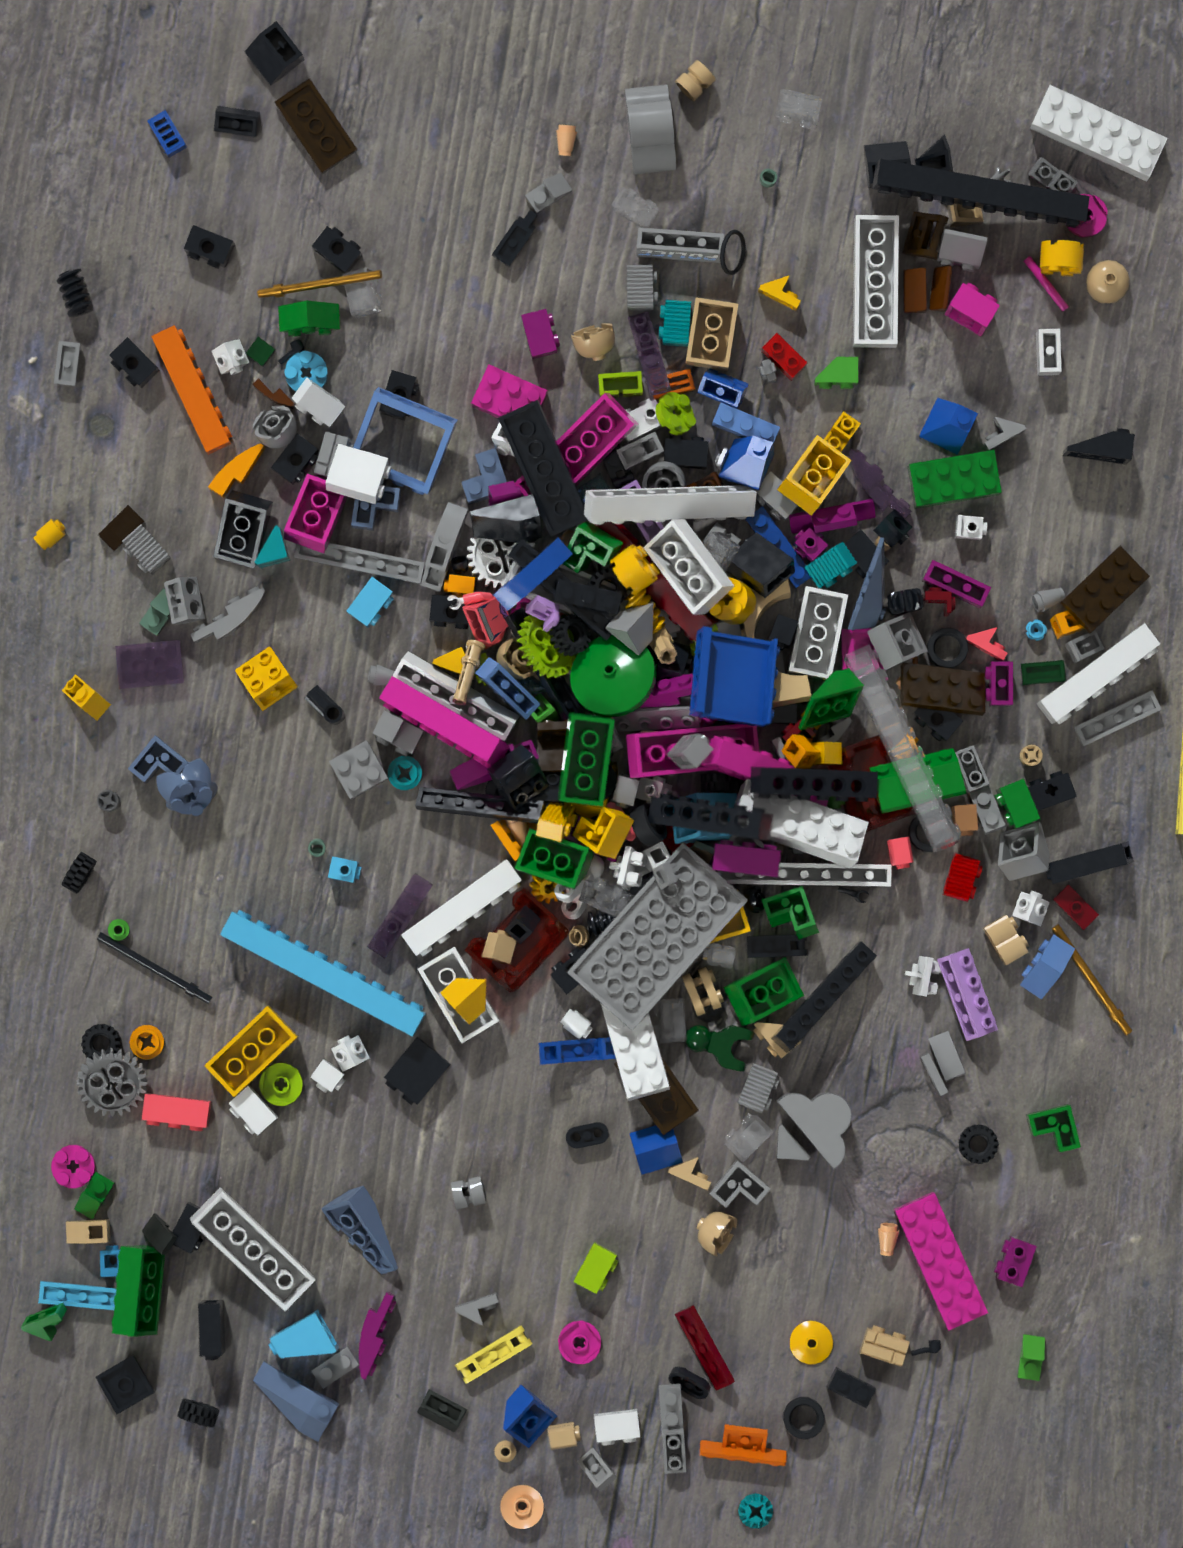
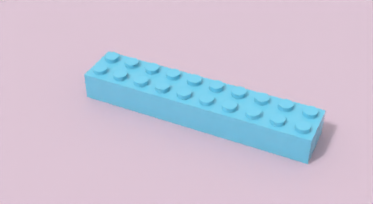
M242 910L230 914L220 933L221 936L410 1036L415 1035L426 1012L422 1011L424 1007L414 1001H411L409 1004L403 1001L405 998L403 995L392 991L391 994L384 991V985L373 981L372 984L365 981V975L354 971L353 974L346 971V965L338 961H334V963L327 961V955L319 951L310 952L308 945L297 940L293 943L289 940V935L277 930L275 933L269 930L271 926L261 920H258L257 923L250 920L252 916Z

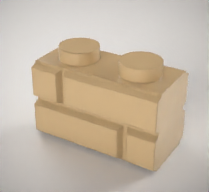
M873 1325L872 1328L867 1327L860 1347V1354L902 1367L910 1343L909 1340L905 1339L906 1335L898 1332L890 1335L884 1333L885 1328Z

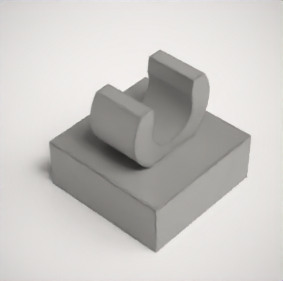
M668 861L652 869L660 889L674 884L681 877V874L675 875L672 869L677 866L676 863L670 864Z

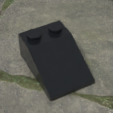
M1118 428L1117 431L1067 446L1062 456L1126 465L1132 459L1135 434H1130L1128 429Z
M232 490L225 499L213 557L254 569L256 566L254 562L260 553L273 502Z
M533 494L470 511L473 535L476 538L516 543L521 539L525 542H534L542 538L540 514Z

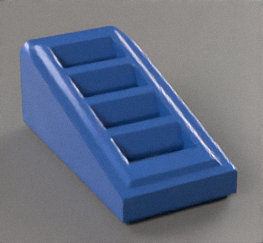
M166 110L147 120L169 158L187 148ZM166 118V122L155 127L154 123ZM168 125H170L171 127L170 129L164 131L161 134L158 132L159 130L163 129ZM174 132L175 135L165 141L163 140V137ZM178 139L179 142L169 148L167 147V144Z

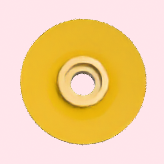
M805 1321L796 1326L791 1333L790 1349L793 1355L802 1363L818 1364L824 1361L832 1351V1335L829 1329L820 1322ZM810 1339L816 1341V1345L814 1347L808 1346V1341Z

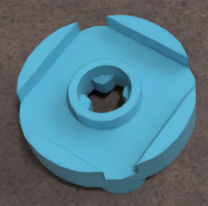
M305 350L296 353L288 360L284 373L286 381L292 390L296 392L304 380L308 378L307 376L301 377V370L303 368H311L310 373L312 376L309 379L320 387H324L327 382L328 371L322 357L314 352Z

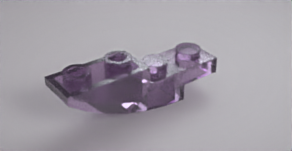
M649 312L629 316L630 329L650 396L671 391Z
M851 449L848 453V458L852 460L850 465L854 476L867 497L873 499L874 505L882 512L889 506L906 519L912 512L909 509L910 505L904 499L900 498L898 500L893 496L894 491L889 486L879 484L884 479L882 475L883 470L876 464L871 466L866 461L867 457L861 451L856 450L855 452Z
M415 873L367 947L383 958H386L419 909L433 884Z

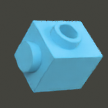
M332 856L328 878L355 883V879L359 880L362 867L358 866L359 862Z

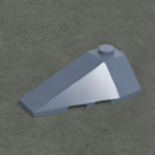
M880 537L855 603L848 626L850 630L873 628L876 626L877 621H882L886 611V608H883L885 600L884 538Z
M364 1186L348 1190L322 1208L331 1225L337 1231L341 1229L350 1238L348 1242L352 1246L356 1244L363 1251V1257L381 1275L395 1271L398 1268L375 1202Z
M264 1361L253 1379L256 1385L299 1432L317 1442L319 1441L339 1405L338 1402Z

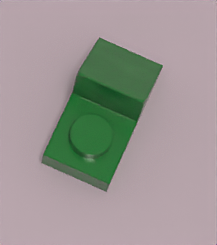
M96 1171L86 1189L81 1193L74 1209L93 1220L115 1182Z
M64 1303L29 1315L24 1320L21 1329L29 1334L52 1341L57 1332L55 1325L62 1322L67 1308Z

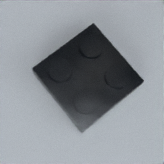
M134 1354L95 1377L116 1414L155 1393Z

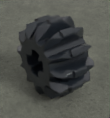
M918 588L897 591L887 596V605L890 614L893 615L918 611L924 607L923 595Z

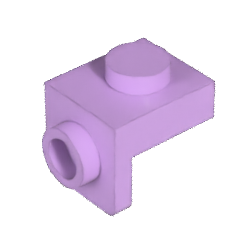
M537 595L526 606L525 613L543 620V630L548 632L560 620V605Z

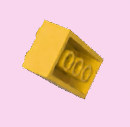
M266 1006L204 1066L233 1097H236L299 1036L270 1006Z

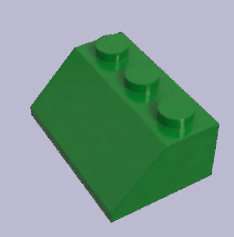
M529 829L514 869L576 889L588 873L594 852L590 848L566 840L557 842L536 836V830Z

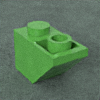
M836 357L815 378L814 385H819L820 389H831L832 385H840L841 389H853V385L858 384V357Z

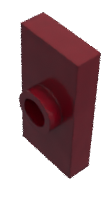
M1069 884L1053 899L1082 930H1085L1099 916Z

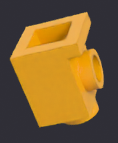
M449 574V579L444 581V592L462 598L463 595L474 592L476 578Z
M1068 611L1055 614L1050 619L1057 639L1084 629Z
M793 734L787 739L785 746L781 750L795 768L810 769L821 753L811 745L804 735Z

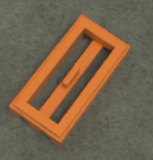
M691 369L649 379L654 400H659L660 397L669 393L665 392L657 395V391L690 383V386L669 392L682 394L696 390ZM688 375L687 379L664 384L661 386L655 387L654 384L672 378Z

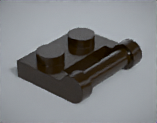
M914 212L902 253L937 260L939 255L937 251L943 229L947 225L949 218L939 214ZM935 222L936 226L931 240L930 248L926 249L933 227V223Z

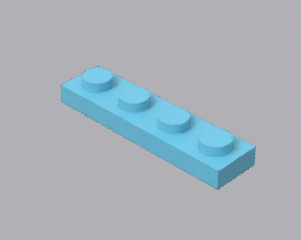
M40 1281L38 1303L52 1305L64 1303L65 1306L114 1310L116 1288Z

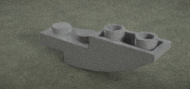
M448 502L431 544L420 585L439 592L443 590L444 581L469 511L468 508Z
M257 586L247 591V596L241 599L237 596L229 600V605L225 606L229 615L220 614L212 619L213 623L207 626L203 623L193 629L194 632L190 634L193 641L198 643L212 635H215L217 640L220 641L231 635L255 613L267 593L264 588L259 589Z
M974 745L955 752L971 803L976 804L977 817L985 835L1005 828L1006 825Z
M659 1385L665 1474L685 1473L686 1459L681 1385Z

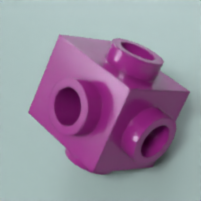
M809 527L806 531L802 529L794 537L797 541L793 545L796 547L794 551L802 559L806 557L812 562L827 548L828 544L822 540L824 536L820 532L815 533ZM806 541H810L812 546H808Z

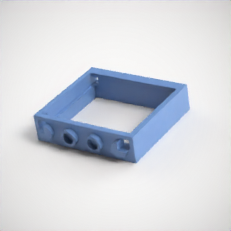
M378 387L373 393L353 448L361 449L378 402L445 429L425 483L393 469L390 471L389 479L394 484L402 487L404 485L411 487L412 491L417 494H428L432 489L458 419Z

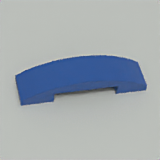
M558 537L517 575L497 590L493 596L508 611L543 582L573 553Z
M610 1037L538 1043L540 1065L616 1059Z

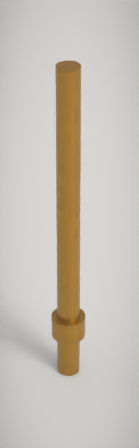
M376 270L290 285L277 284L273 285L272 288L259 289L257 294L259 298L275 296V298L284 297L285 294L381 279L382 271Z
M1059 924L1052 928L1057 937L1074 947ZM1075 949L1071 958L1109 1011V1017L1114 1023L1118 1024L1125 1036L1132 1032V1029L1123 1018L1125 1015L1120 1008H1116Z

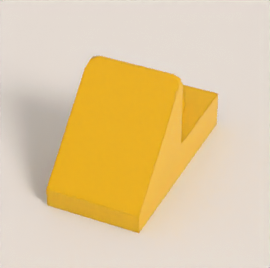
M789 276L760 285L759 293L797 311L801 302L798 299L799 296L788 290L786 293L783 292Z

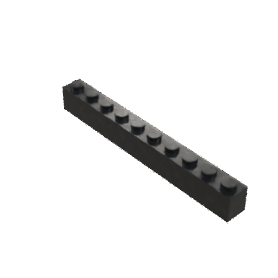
M880 159L875 165L872 189H877L881 194H891L893 192L899 193V196L903 198L916 196L926 202L938 200L943 205L960 204L965 209L983 208V211L987 213L1000 211L1004 212L1005 216L1015 217L1022 215L1027 220H1037L1039 218L1044 219L1049 224L1066 223V226L1071 228H1078L1086 222L1090 197Z

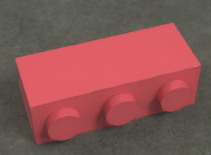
M146 1093L142 1120H147V1125L159 1126L160 1122L168 1123L170 1128L181 1129V1125L190 1126L189 1130L202 1131L209 1124L211 1101Z

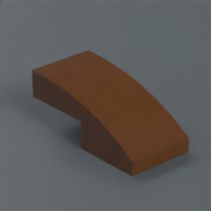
M259 378L253 383V386L272 402L290 409L295 408V404L280 388L273 394Z

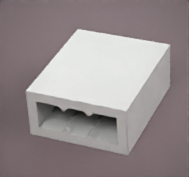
M338 444L325 482L326 490L376 505L377 499L382 498L385 486L382 485L384 478L388 479L391 466L388 465V458Z

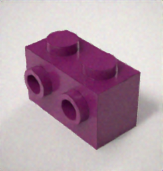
M542 309L521 315L532 359L556 354V347H560L557 334L553 335L551 327L555 326L552 313L547 314V310Z
M991 661L989 667H985V679L989 680V688L985 689V701H989V706H1012L1013 661Z
M1011 1236L1009 1240L1005 1239L1001 1252L1004 1253L1001 1261H997L994 1272L997 1273L996 1278L1023 1287L1037 1246Z

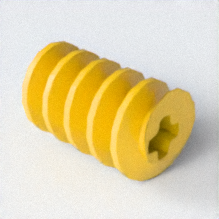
M646 589L637 595L631 593L623 600H628L625 606L626 609L653 603L654 609L656 603L649 602L651 596L644 595ZM660 609L653 610V634L666 625L664 623L665 617L659 616L661 613Z

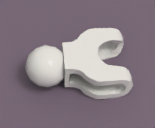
M594 855L587 875L576 889L560 884L556 885L554 892L556 898L563 902L561 909L566 918L577 919L587 908L592 890L596 885L594 880L602 876L604 872V861L601 857ZM566 889V894H561ZM573 903L577 904V908L574 911H568Z

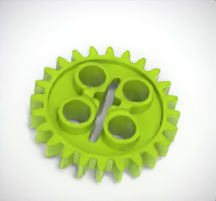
M532 615L525 617V622L520 623L522 629L517 632L522 638L517 639V642L522 643V647L518 648V650L524 651L525 654L521 658L528 659L526 665H533V672L539 670V675L543 676L546 674L547 678L553 676L557 678L569 673L568 671L571 670L575 657L578 654L573 656H564V652L560 654L558 652L559 648L555 649L553 646L556 644L555 641L551 642L550 639L553 638V635H550V631L553 629L551 628L546 632L543 630V620ZM567 629L570 640L574 642L573 633L570 629Z

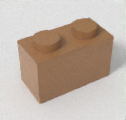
M976 804L951 807L953 833H958L959 837L972 836L973 831L978 830Z

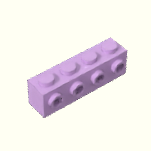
M969 948L937 959L966 1041L997 1031L996 1020L992 1014Z

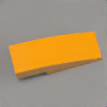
M261 443L232 459L215 476L208 488L225 498L235 480L244 484L265 450L264 445Z

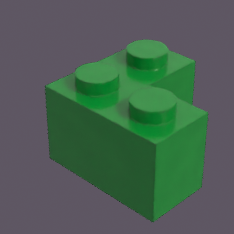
M306 300L278 306L279 332L288 333V336L296 337L301 336V332L312 334L315 331H318L319 335H331V331L340 330L339 304Z
M586 521L577 526L567 546L573 554L562 564L577 574L587 569L592 559L605 567L610 564L612 558L618 555L623 542Z
M1024 778L996 790L995 800L999 807L1003 806V809L1007 810L1005 818L1009 826L1013 825L1014 829L1041 819Z
M803 886L762 900L772 928L792 921L799 940L819 933Z
M1066 1104L1026 1114L1031 1136L1052 1132L1058 1152L1081 1148L1071 1105Z

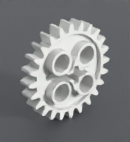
M471 538L470 542L474 546L467 547V551L472 553L467 555V559L473 560L468 564V568H475L472 571V575L479 574L478 582L486 580L485 587H488L490 583L493 584V590H496L498 585L502 587L508 573L504 571L501 557H497L498 548L495 541L492 539ZM499 540L502 554H506L505 563L508 570H510L511 565L509 561L511 559L507 555L517 543L514 542L512 546L507 547ZM528 543L532 548L535 547V543ZM489 544L493 546L494 550L491 553H485L482 547ZM496 564L500 566L501 570L498 573H492L489 571V567Z

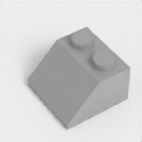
M945 229L941 237L937 261L941 262L942 266H962V269L965 271L974 272L975 269L979 270L988 237Z
M910 612L867 631L884 670L928 652Z
M1040 822L1000 833L998 866L1009 881L1049 870L1050 853Z

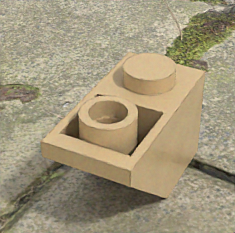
M765 1022L753 1024L756 1027L753 1030L760 1040L765 1038L769 1043L767 1049L774 1057L778 1055L780 1058H783L788 1054L771 1039L783 1024Z
M110 1219L66 1221L67 1243H108L111 1241Z

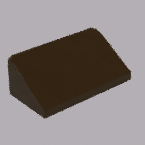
M127 505L98 536L115 551L123 544L122 540L145 521Z

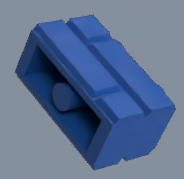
M709 368L703 375L697 393L737 409L743 402L749 384L726 374H719L718 371Z

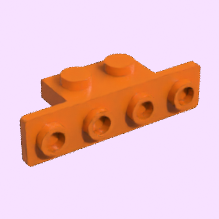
M725 1424L722 1442L701 1440L699 1455L707 1458H723L730 1461H747L753 1464L763 1463L772 1466H786L787 1451L766 1448L767 1429Z

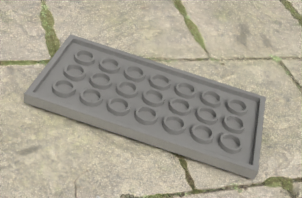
M684 843L666 861H669L670 864H677L672 869L675 875L681 874V877L677 879L678 881L664 889H660L653 875L567 972L632 1031L748 901Z

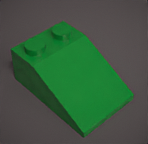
M850 668L833 672L811 696L798 727L800 730L851 716L864 685Z
M786 957L723 987L742 1026L754 1023L804 996Z

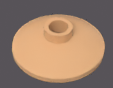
M516 1485L507 1490L503 1495L500 1509L504 1520L509 1525L519 1529H526L534 1526L541 1519L544 1503L540 1493L533 1487ZM520 1502H525L526 1508L521 1510L519 1509L518 1504Z

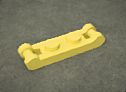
M522 1325L455 1364L456 1369L460 1370L464 1377L462 1379L465 1384L533 1344L530 1338L527 1339L523 1333L525 1330ZM514 1337H516L520 1343L515 1347L511 1342V1339H513ZM473 1363L477 1370L471 1372L468 1365Z

